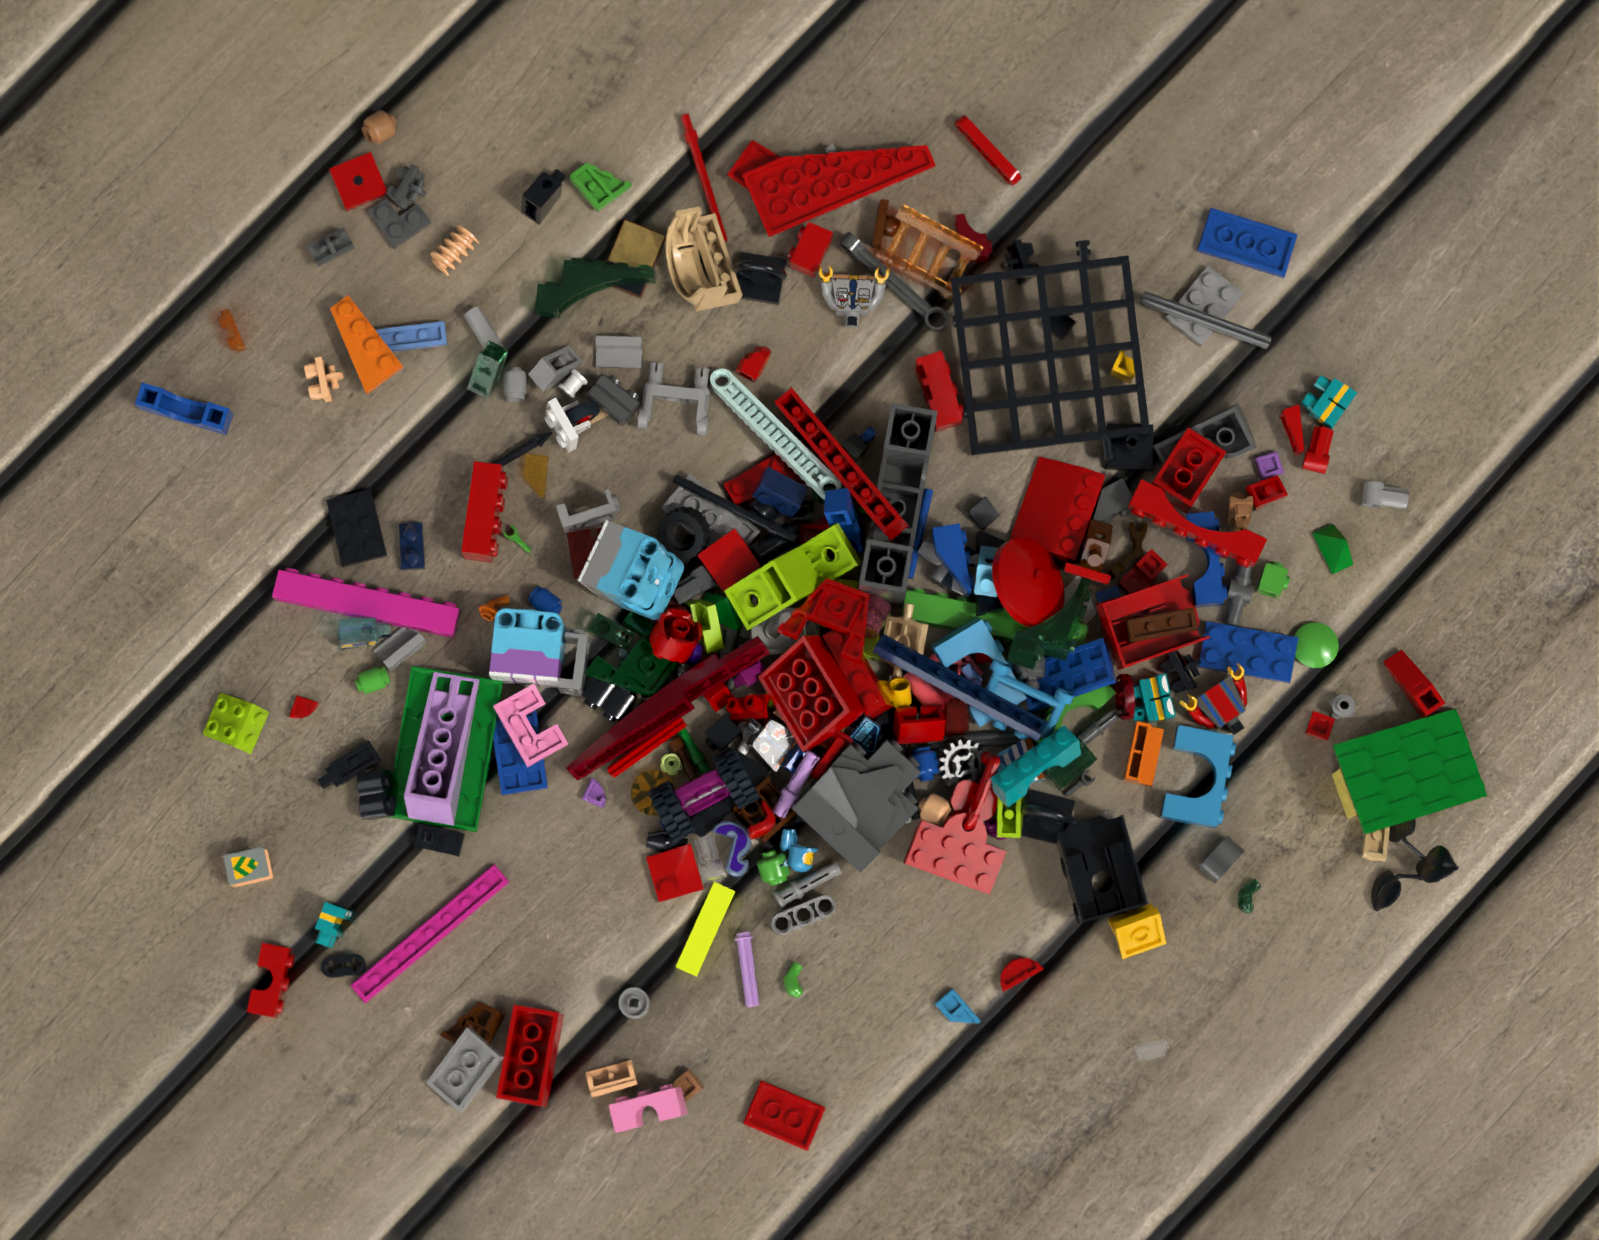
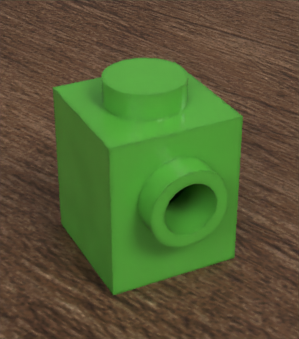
M1270 561V564L1266 563L1263 566L1256 593L1278 599L1281 596L1282 589L1286 590L1290 581V577L1287 576L1288 569L1283 568V564L1275 561Z

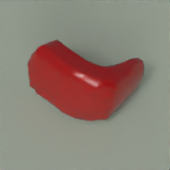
M762 801L761 804L765 820L750 826L748 829L749 838L752 840L766 835L775 825L776 816L765 801Z

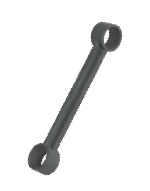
M847 232L838 242L845 252L854 258L856 257L871 272L875 274L876 268L879 266V274H886L887 267L872 255L852 233ZM889 269V276L885 280L886 285L925 318L924 323L928 330L932 332L942 331L948 321L946 311L940 307H931ZM934 312L942 314L945 319L943 325L940 327L931 326L928 321L930 314Z

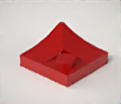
M752 140L733 165L727 177L748 190L742 174L781 157Z
M691 843L646 857L659 903L704 890Z

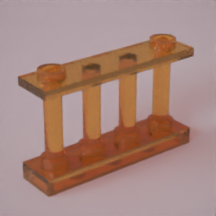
M903 205L896 215V218L900 219L901 224L888 250L882 248L877 252L876 257L880 258V262L884 265L894 266L937 289L943 297L952 299L950 278L961 277L968 261L976 260L981 255L984 247L914 209ZM913 226L920 230L921 235L908 261L897 256L896 253L909 227ZM933 237L940 241L941 246L927 272L915 265L929 238ZM954 248L960 252L961 257L948 282H945L936 277V274L948 250Z

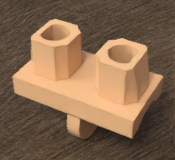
M317 357L315 362L304 365L306 378L319 377L320 384L308 386L311 400L324 399L325 402L332 401L328 382H331L332 389H338V381L342 380L344 376L342 372H336L334 365L328 367L329 374H327L322 357Z

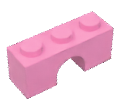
M673 1084L659 1087L660 1092L653 1094L651 1090L638 1092L637 1098L630 1099L629 1095L616 1098V1103L609 1105L615 1133L644 1126L642 1113L648 1105L657 1111L659 1121L688 1115L682 1088H674Z

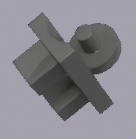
M413 164L410 167L401 166L397 172V177L402 180L399 187L392 184L386 194L401 209L407 210L411 201L415 202L418 196L422 198L426 196L427 193L422 189L425 184L423 180L426 175Z
M344 227L308 246L318 267L355 249Z

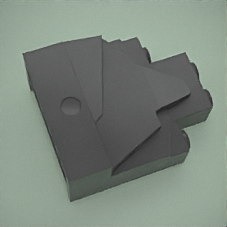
M886 738L868 758L865 756L867 752L858 743L854 746L850 742L829 764L824 773L816 778L799 795L798 800L792 804V809L860 873L880 853V849L918 810V805H916L918 800L909 791L906 794L903 791L921 773V770L918 768L920 763L911 755L907 758L901 752L903 747L894 739L890 742Z

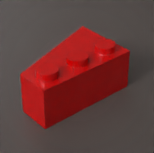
M942 350L916 358L914 369L927 408L938 411L935 432L961 425L962 417H965L962 404L957 402V388L955 383L951 382L949 375L951 371L948 362L945 361Z

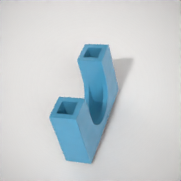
M976 617L930 645L940 664L946 668L968 654L984 653L992 661L997 659L1008 664L1010 669L1007 676L1016 679L1013 674L1015 668L1009 659H1004L1002 655L1004 649L997 639L994 641L990 633L993 630L987 620L983 621L981 618ZM998 682L994 694L1015 705L1027 699L1024 693ZM964 704L974 723L979 727L992 720L981 710L969 704Z
M1182 725L1176 727L1172 750L1204 758L1212 767L1214 782L1209 793L1198 798L1166 793L1162 803L1161 819L1213 829L1218 824H1222L1224 810H1220L1221 803L1226 801L1228 788L1224 786L1226 778L1230 779L1232 771L1229 759L1230 755L1234 756L1236 749L1233 735Z

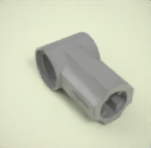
M1376 481L1364 482L1362 506L1406 510L1409 500V489L1384 486L1383 483Z

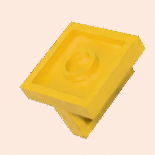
M1152 903L1108 918L1122 959L1166 944L1160 913L1157 907H1153Z

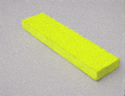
M716 882L713 883L676 968L693 976H698L735 894L734 890Z

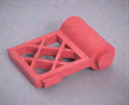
M935 653L929 657V659L939 662ZM969 655L963 657L966 662H962L961 658L953 663L958 665L957 674L959 675L961 674V665L966 666L968 663L972 665L980 677L984 674ZM910 672L903 676V678L909 680L911 692L922 706L941 704L944 711L947 708L944 704L955 697L945 693L931 683L923 681Z

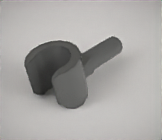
M1090 770L1084 771L1076 784L1065 791L1067 796H1070L1082 786H1089L1093 783L1095 777L1091 781L1084 779V775Z

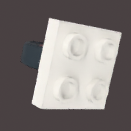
M554 398L548 401L544 418L549 428L555 429L557 433L556 439L560 447H565L569 453L577 447L578 434L591 427L590 421L600 413V409L594 400L582 404L575 401L561 407L558 400Z

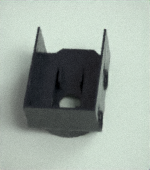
M1123 815L1108 820L1102 816L1076 822L1073 826H1068L1064 832L1054 834L1062 870L1067 880L1078 924L1148 905ZM1098 872H1106L1112 878V886L1106 892H1099L1092 885V878Z

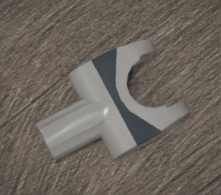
M928 536L917 553L937 566L930 576L931 580L958 597L969 598L970 595L965 594L935 555L933 539ZM964 544V550L969 552L971 565L967 567L977 569L979 554Z

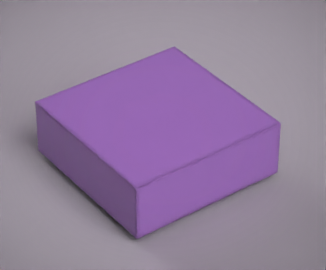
M1277 451L1254 459L1261 480L1284 474Z

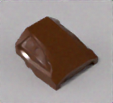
M769 776L756 787L760 799L741 809L737 805L732 809L739 823L747 829L765 820L761 807L762 801H765L772 810L781 796V792L774 786ZM792 806L785 818L774 813L776 816L774 827L766 835H762L756 840L764 844L797 814L792 809Z

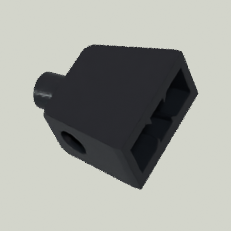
M555 169L551 175L542 172L522 195L521 213L540 225L561 196V183L566 178L564 173L558 169Z

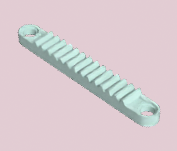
M722 368L713 371L710 376L713 391L746 425H749L752 431L756 432L758 437L762 438L764 443L768 444L771 450H774L777 456L781 457L783 462L787 463L789 468L793 469L795 474L799 475L801 480L806 482L808 487L810 486L824 500L825 491L823 488L825 485L831 483L837 489H842L839 479L730 371ZM718 377H726L728 379L726 385L719 386L715 383Z

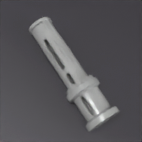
M833 861L831 864L815 871L800 881L792 880L785 888L779 891L774 890L772 893L783 910L787 904L796 899H803V894L842 874L836 861Z

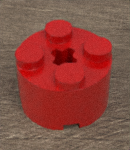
M669 609L666 613L660 615L649 636L653 654L657 658H665L679 663H686L703 634L701 624L698 621L695 623L691 619L692 615L681 609Z

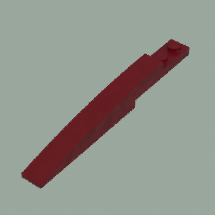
M757 636L748 640L736 650L729 652L721 659L716 654H713L672 681L615 724L566 767L568 772L579 781L678 718L694 710L695 707L692 701L770 654L768 647Z

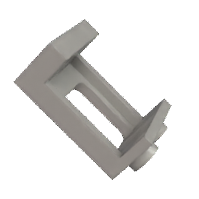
M607 489L605 494L608 504L571 516L568 515L565 503L557 505L556 508L565 535L567 536L604 524L606 520H617V512H620L616 494L611 495L609 489Z
M571 629V633L565 632L564 637L568 644L577 645L573 680L559 678L558 689L562 694L581 696L585 688L586 675L584 673L587 670L591 641L589 636L585 634V631Z

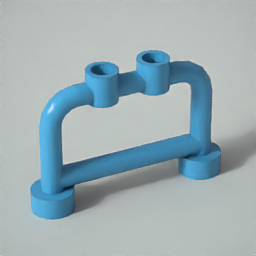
M993 659L990 666L993 673L985 689L994 693L998 682L1053 706L1054 708L1047 721L1048 723L1039 739L1049 736L1055 729L1065 704L1071 705L1074 695L1064 689L1057 688L1053 697L1007 676L1010 666L1000 660ZM986 715L994 720L993 726L1001 730L1006 729L1007 726L1003 722L990 715ZM1015 729L1014 735L1023 740L1027 739V736Z

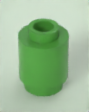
M376 666L357 673L359 678L355 679L359 692L364 691L365 695L386 688V685L391 683L385 666L380 668Z

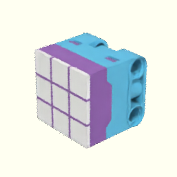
M506 608L499 610L496 613L489 672L492 680L503 681V684L525 686L535 684L537 687L558 688L559 678L563 677L566 647L564 636L565 632H567L561 617L556 613L530 609Z

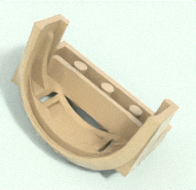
M700 206L676 211L667 230L665 243L666 261L673 285L684 299L694 305L696 311L739 303L743 296L736 274L733 271V265L716 215L701 216ZM694 245V247L678 250L682 246ZM698 250L701 253L709 277V282L703 271Z

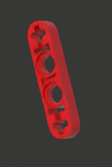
M962 115L954 122L960 133L1009 185L1013 187L1022 179L1016 168L967 116Z

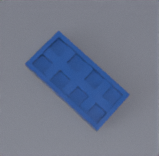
M1206 622L1204 637L1209 636L1210 638L1203 640L1200 655L1201 664L1198 668L1228 673L1227 668L1229 666L1233 672L1237 671V663H1239L1244 669L1243 676L1290 684L1298 637Z
M1100 638L1045 658V677L1037 680L1039 682V690L1053 697L1057 688L1064 689L1072 693L1074 697L1116 683L1107 640ZM1026 695L1028 709L1031 712L1051 706Z
M537 710L526 715L536 735H538L540 729ZM497 717L493 740L501 795L548 789L544 759L527 768L501 720Z

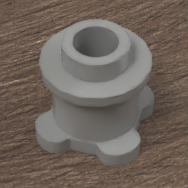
M1341 694L1329 700V705L1332 708L1331 717L1335 718V720H1339L1341 717L1351 718L1354 715L1355 702L1351 696ZM1340 703L1346 705L1345 710L1340 707Z

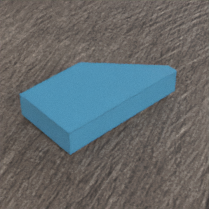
M953 988L935 1003L950 1022L974 1024L981 1022Z

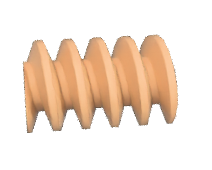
M460 225L456 226L457 233H449L451 240L443 239L445 247L440 244L437 245L439 253L435 251L430 252L433 259L432 262L447 276H449L446 268L449 267L455 270L453 261L462 263L459 255L462 254L467 257L466 248L474 250L473 241L479 244L478 240Z

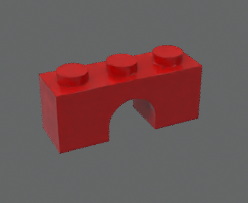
M262 943L257 966L269 969L273 975V981L266 990H251L247 1008L248 1013L278 1018V1014L283 1013L285 1001L282 1000L283 991L288 990L290 977H287L288 968L293 967L295 959L292 949Z

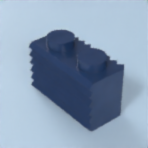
M767 466L760 475L752 496L757 498L762 504H769L781 514L793 517L801 507L808 488Z

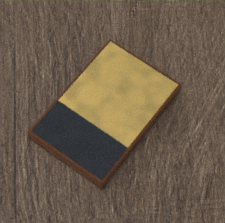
M624 219L599 278V283L641 299L665 243L666 235Z

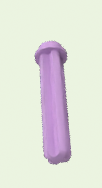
M750 932L736 933L734 941H737L745 1004L747 1007H754L759 1005V996L751 945L753 936H750Z

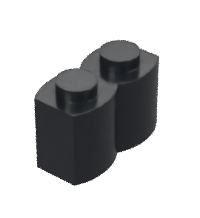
M592 678L581 694L585 699L583 702L585 705L593 710L598 707L604 711L602 716L613 723L615 720H622L636 700L634 696L619 686Z
M378 769L357 774V788L360 795L359 810L362 819L375 820L395 816L397 802L392 793L395 780L390 770Z

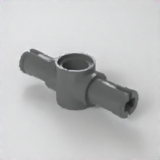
M1239 565L1236 576L1230 580L1227 591V599H1229L1228 603L1230 605L1226 624L1239 626L1243 607L1250 603L1254 588L1252 579H1250L1252 567L1250 566L1245 568Z

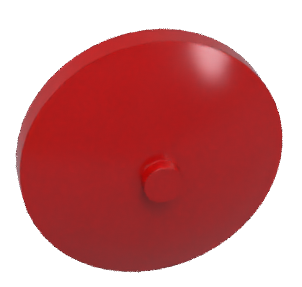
M1018 537L1003 543L997 549L992 564L994 587L1003 607L1012 618L1026 627L1037 629L1052 624L1060 616L1065 600L1063 580L1055 561L1040 544L1029 538Z

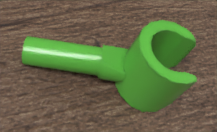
M509 525L515 532L512 536H508L503 532L504 536L508 541L516 542L529 554L532 549L521 540L515 526Z

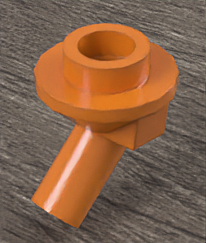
M505 595L489 601L488 604L480 605L478 610L481 617L488 621L495 620L496 613L498 612L497 608L510 604L509 597Z

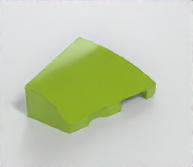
M690 599L685 602L684 607H688L691 610V619L695 623L698 621L702 626L703 634L699 643L702 644L703 651L710 653L724 648L716 605L708 601Z

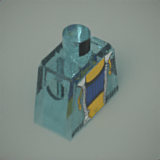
M376 618L339 620L337 625L339 650L377 645L378 638L391 637L390 623L377 624ZM362 630H368L370 635H364Z

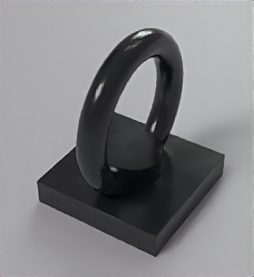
M741 252L740 261L733 265V271L737 274V280L743 295L741 299L779 305L782 283L787 278V273L785 272L786 259Z
M1030 790L1027 803L1022 807L1024 816L1021 836L1057 845L1054 834L1064 832L1068 826L1076 824V818L1072 815L1075 801Z

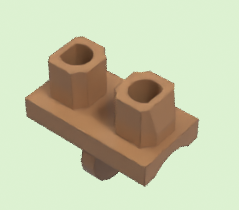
M1237 492L1229 497L1226 525H1232V532L1245 530L1247 525L1250 524L1253 496L1247 497L1245 494Z

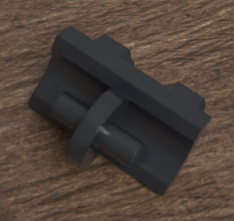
M1021 239L1014 240L1012 245L1006 247L1008 252L1004 254L1006 261L1000 265L1002 270L1039 267L1037 263H1028L1027 257H1031L1034 254L1032 243H1022ZM1034 277L1016 279L1018 286Z
M1179 650L1170 652L1168 654L1169 657L1163 660L1160 665L1165 674L1174 670L1179 674V678L1170 682L1174 692L1190 691L1197 688L1198 686L1189 670H1191L1194 677L1200 675L1197 666L1201 664L1200 659L1193 661L1190 654L1184 656L1186 665Z

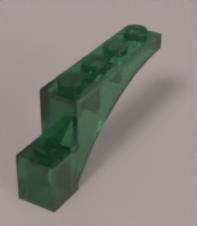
M581 258L564 260L561 286H558L555 282H545V285L538 284L534 311L538 316L560 318L561 313L593 293L622 284H656L657 274L648 265L629 267V264L623 262H616V265H610L602 260H593V263L584 262V259Z
M1082 577L1071 599L1052 617L1027 630H1016L1007 662L1034 670L1036 662L1042 661L1043 654L1066 661L1068 653H1074L1077 639H1073L1074 635L1079 636L1082 623L1078 621L1079 618L1084 620L1087 606L1083 604L1084 602L1089 603L1092 589H1088L1091 579Z

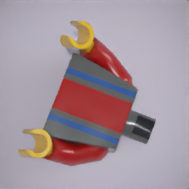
M1237 663L1238 669L1233 672L1230 666L1227 668L1232 678L1230 676L1197 698L1187 694L1189 697L1187 704L1182 700L1180 701V705L1187 709L1197 724L1209 729L1215 728L1216 730L1227 725L1233 735L1245 728L1238 718L1239 715L1246 711L1245 707L1247 705V687L1243 677L1244 669L1239 663Z

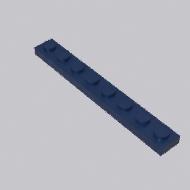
M885 634L882 635L873 650V653L879 655L882 659L894 663L901 669L918 676L923 681L931 683L945 693L957 697L964 703L981 710L984 714L994 717L1006 726L1012 727L1036 741L1039 740L1048 723Z

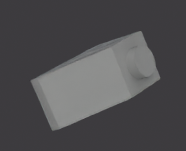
M569 345L541 358L528 375L543 392L561 382L571 374L572 369L576 370L581 366L583 361Z

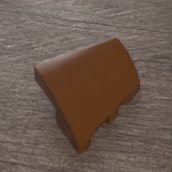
M478 1002L471 1008L468 1014L462 1015L457 1019L458 1023L448 1031H442L440 1036L455 1044L467 1027H471L491 1044L505 1015L497 1009Z

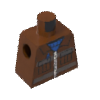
M1090 518L1077 555L1078 566L1101 572L1111 544L1112 524ZM1095 534H1101L1103 537L1098 538Z

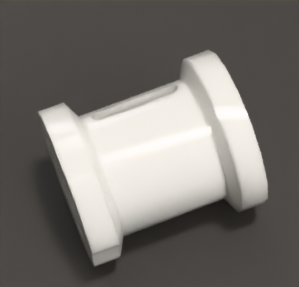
M572 369L568 379L563 384L560 383L558 387L569 398L574 399V394L583 385H587L588 381L579 372Z

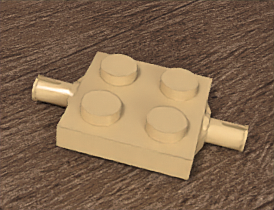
M905 603L903 616L887 615L884 634L923 655L929 624L920 623L913 619L912 615L915 605ZM879 658V661L886 662L894 667L891 680L902 677L903 669L888 660Z

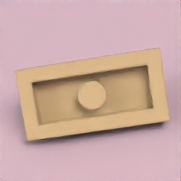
M1390 827L1364 835L1362 858L1371 861H1386Z

